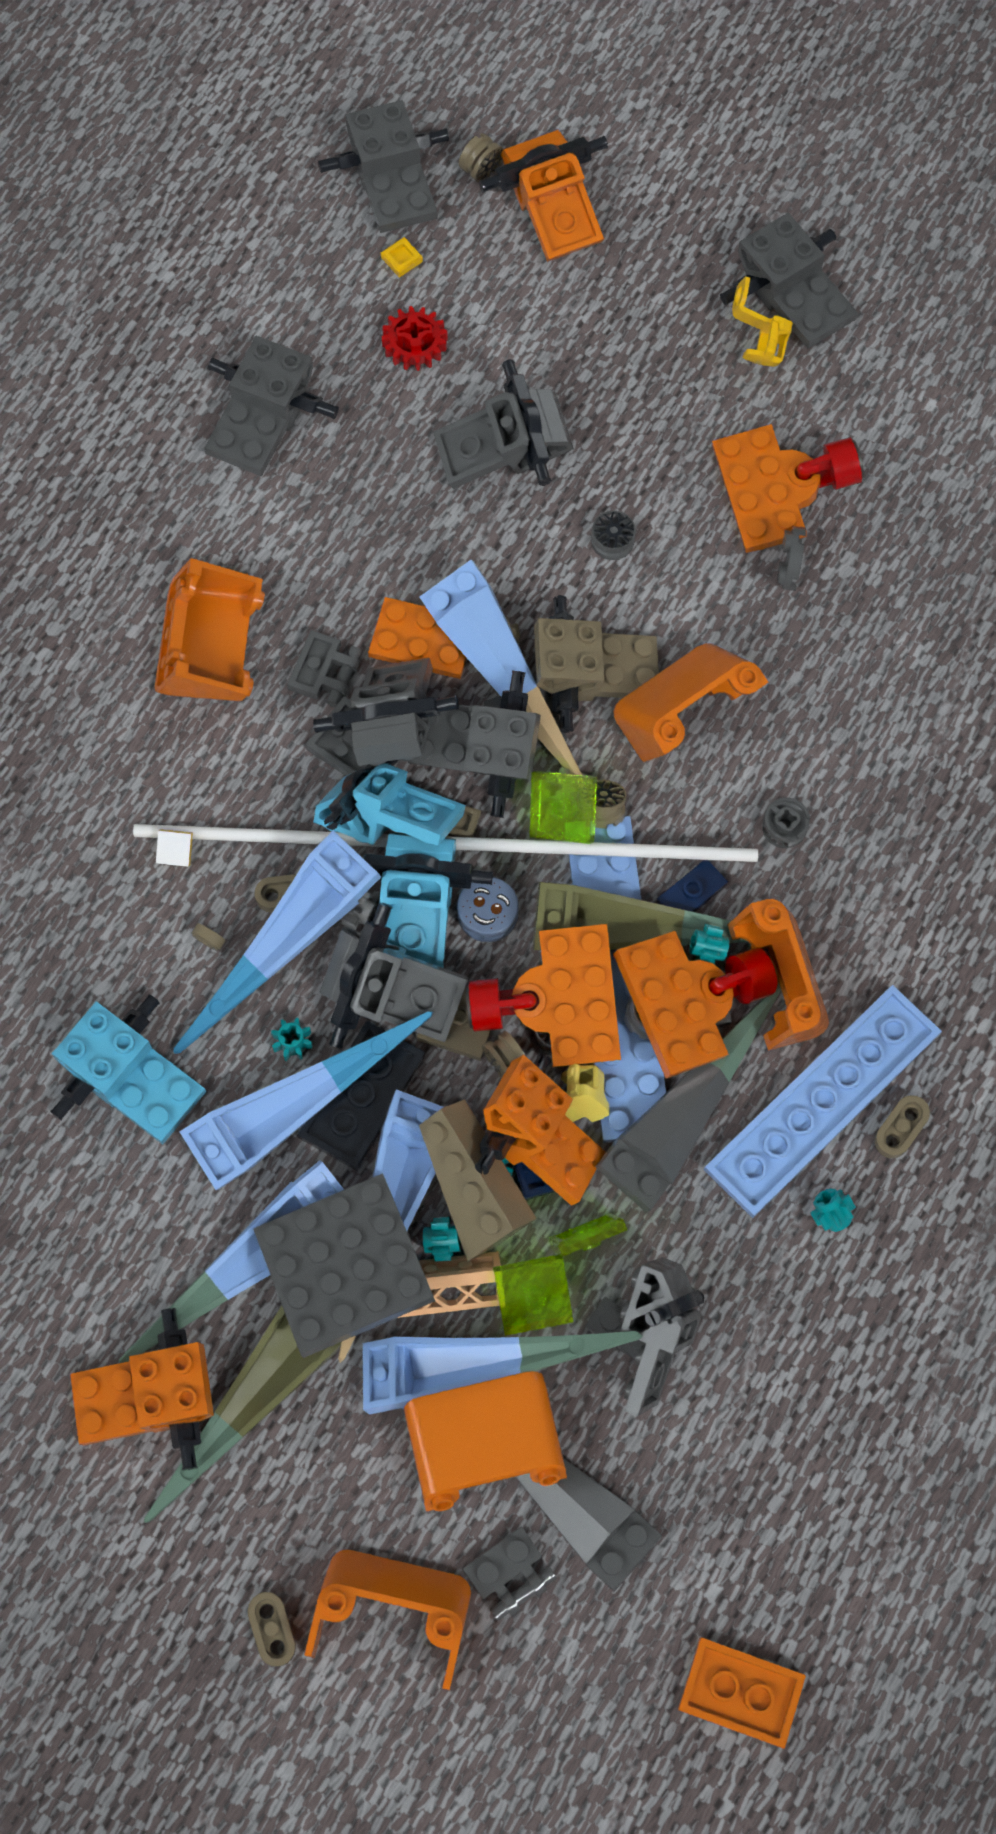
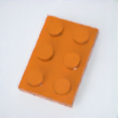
M388 597L384 598L368 651V657L391 663L430 658L433 667L432 673L461 679L467 657L436 624L426 606Z
M700 1637L678 1711L785 1749L806 1675Z

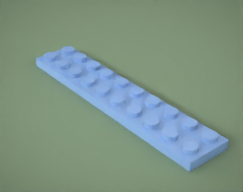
M626 816L622 823L620 822L617 826L608 824L607 829L589 826L590 822L588 820L565 822L567 841L634 844L630 816ZM568 854L572 885L641 900L636 857ZM618 949L610 950L621 1060L593 1063L604 1073L605 1097L610 1104L609 1116L600 1120L603 1143L614 1142L666 1093L664 1073L650 1040L641 1039L636 1033H631L625 1024L623 1017L626 1012L625 1006L631 999V996L613 956V953Z

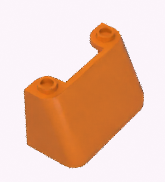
M190 558L174 576L168 591L155 680V691L157 693L168 696L242 701L250 696L254 680L250 678V672L243 669L250 616L256 609H261L265 598V593L261 591L263 579Z
M705 643L696 647L619 700L614 708V718L640 759L646 762L666 755L679 746L684 739L685 728L677 714L707 693L709 696L716 693H724L731 700H735L740 695H749L756 692L769 682L756 664L712 643Z
M766 899L751 903L727 925L732 940L738 938L747 940L751 944V949L768 948L770 957L777 969L778 981L787 1008L773 1015L775 1025L763 1035L767 1049L769 1051L814 1039L825 1032L829 1019L798 923L794 915L780 901Z
M523 1372L412 1399L404 1406L426 1512L431 1510L445 1511L452 1508L459 1499V1490L528 1473L532 1481L542 1486H550L561 1479L567 1478L545 1379L540 1372Z

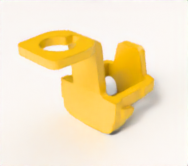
M745 276L736 288L732 306L733 316L746 324L760 329L757 349H747L743 353V359L762 366H778L784 359L793 322L776 315L772 318H767L744 307L750 278ZM779 344L778 354L776 357L774 354L776 352V347Z

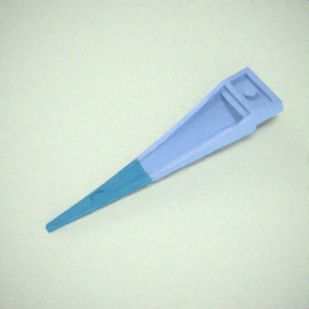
M334 830L308 855L294 880L249 948L210 1002L176 1044L173 1050L175 1054L185 1050L359 904L358 900L381 878L380 874Z
M433 1012L419 1015L320 1063L211 1111L181 1130L180 1134L215 1190L221 1189L253 1168L426 1022Z

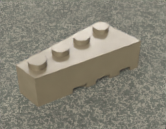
M465 1099L441 1108L419 1125L467 1261L492 1250L537 1219L502 1160L495 1159L489 1173L486 1175L483 1174V1171L482 1174L476 1171L475 1165L481 1157L480 1143L486 1133Z

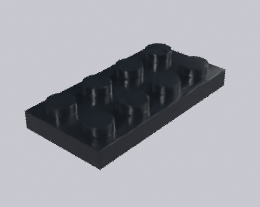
M366 1020L350 1048L386 1031ZM403 1040L308 1120L298 1132V1138L357 1171L382 1130L395 1090L405 1091L423 1061L425 1052Z

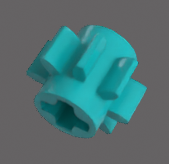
M704 924L703 931L696 929L693 932L689 953L696 955L695 961L703 960L715 965V960H725L729 949V937L722 936L724 929Z
M296 1018L293 1023H286L282 1019L279 1031L271 1030L272 1037L279 1040L272 1045L273 1051L278 1052L282 1050L285 1061L289 1060L290 1055H297L302 1060L304 1048L312 1049L313 1047L312 1042L305 1039V1037L311 1034L310 1027L302 1029L299 1018ZM292 1034H297L298 1040H293L291 1045L287 1044L285 1038H291Z
M830 1188L821 1191L815 1197L813 1205L816 1209L811 1211L810 1214L817 1226L822 1225L824 1231L829 1229L830 1231L837 1232L850 1225L854 1218L851 1211L856 1206L850 1195H844L842 1189L837 1191Z
M450 1217L433 1218L431 1227H424L423 1229L425 1253H432L435 1262L451 1261L453 1252L461 1251V1241L455 1225L452 1226L450 1224Z

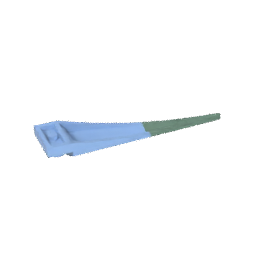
M319 1160L294 1182H290L169 1307L171 1309L176 1308L178 1330L270 1276L253 1228L344 1190L322 1161ZM162 1315L119 1359L118 1364L130 1361L129 1356L142 1354L158 1344L157 1336L164 1332Z
M637 1331L501 1338L390 1337L363 1343V1410L369 1415L400 1408L404 1410L407 1402L421 1396L523 1372L537 1371L633 1342L643 1336Z

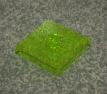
M543 771L532 772L529 837L585 844L593 843L595 840L597 777Z
M608 1213L551 1236L548 1240L552 1250L563 1257L580 1249L587 1251L602 1244V1240L628 1229L623 1218Z
M562 1254L493 1267L505 1336L574 1322Z

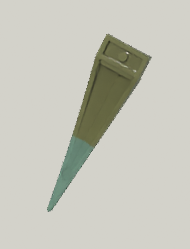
M539 882L533 939L534 950H541L539 931L607 924L610 950L621 949L676 931L681 945H690L693 932L696 929L703 931L704 924L724 929L722 936L729 937V943L748 941L742 938L732 940L727 925L731 920L572 884Z
M281 1306L215 1410L214 1416L209 1419L200 1433L201 1444L194 1446L198 1468L183 1471L181 1462L145 1516L144 1523L153 1520L337 1353V1350L341 1347V1342L303 1358L297 1347L284 1309Z

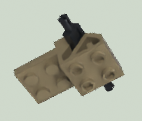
M558 595L553 598L554 615L548 619L538 618L534 625L536 681L538 687L552 694L553 711L560 715V731L570 733L569 731H574L572 713L579 710L578 701H593L594 697L624 698L659 673L657 637L602 633L600 621L574 620V617L567 613V597Z

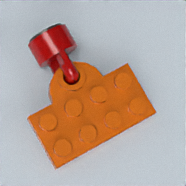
M772 424L712 441L713 450L746 553L780 545L783 543L785 530L791 531L792 526L805 527L799 509L808 507L816 500L819 488L832 485L837 490L859 484L864 479L861 455L856 441L852 440L851 437L824 444V455L815 459L804 452L793 449L780 451ZM807 531L806 536L799 535V538L801 539L807 537Z
M607 924L539 931L542 965L529 969L519 977L514 989L500 990L498 978L469 981V984L466 985L469 1026L474 1032L503 1029V1016L516 1014L521 1022L532 1030L550 1033L553 1067L621 1060Z
M676 931L618 949L613 953L666 1079L723 1059L729 1055L716 1023L726 1017L732 1007L733 998H736L743 1004H749L772 996L778 986L776 966L772 958L764 950L753 948L730 956L726 961L724 973L713 963L703 960L688 961Z

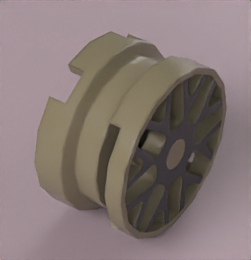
M485 133L480 134L481 138L475 136L471 139L459 158V167L466 173H470L471 177L478 183L479 180L486 179V175L490 177L491 172L494 173L495 169L502 163L501 153L503 148L498 143H493V140Z
M595 780L584 785L581 790V819L583 821L588 820L590 822L589 826L606 829L608 824L617 826L620 822L622 823L625 818L624 804L626 802V791L623 786L610 780Z
M505 1030L498 1034V1039L494 1042L488 1041L482 1045L488 1061L492 1066H495L494 1070L498 1072L501 1079L511 1061L524 1054L516 1040Z

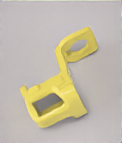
M570 1065L567 1071L561 1074V1080L567 1084V1094L573 1099L565 1115L572 1122L586 1117L591 1122H595L609 1116L610 1104L605 1097L603 1071L596 1065Z

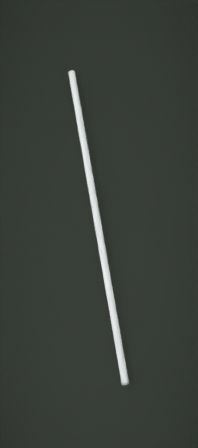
M134 824L133 827L134 837L158 838V831L164 829L192 832V839L295 844H320L331 833L324 831ZM336 832L349 846L386 847L389 835L383 834L372 845L359 842L353 837ZM445 837L456 839V850L758 862V849Z

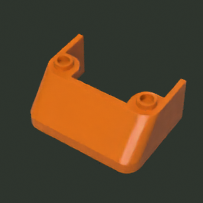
M354 1550L337 1552L330 1561L318 1596L304 1656L315 1658L324 1620L334 1623L346 1620L354 1610L357 1596L428 1613L425 1630L429 1641L436 1647L451 1650L442 1689L450 1691L471 1599V1589L468 1582L459 1575Z

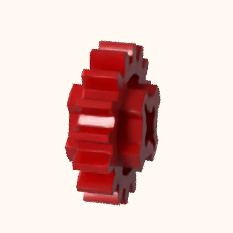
M409 306V313H404L401 309H398V317L389 316L388 325H383L382 327L383 336L381 338L382 347H385V356H392L395 366L403 362L404 370H408L410 365H415V369L420 371L421 364L424 363L427 367L431 368L432 359L440 361L441 352H446L448 333L444 329L443 319L436 320V312L434 311L429 315L425 314V307H422L419 312H415L413 306Z

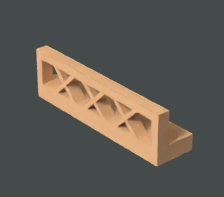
M499 1251L484 1253L470 1261H467L466 1255L453 1256L451 1261L419 1260L435 1302L400 1317L505 1305ZM493 1282L496 1284V1295L481 1296L475 1292L480 1284ZM450 1287H456L462 1292L454 1300H446L440 1294Z

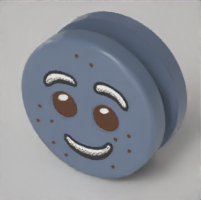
M493 877L492 885L471 883L470 889L463 888L457 901V917L461 928L471 938L481 942H495L509 935L517 923L518 898L513 888L505 881Z

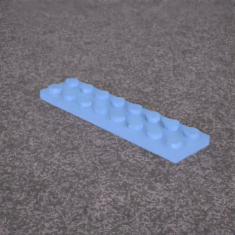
M892 985L705 1166L704 1171L754 1218L942 1031Z

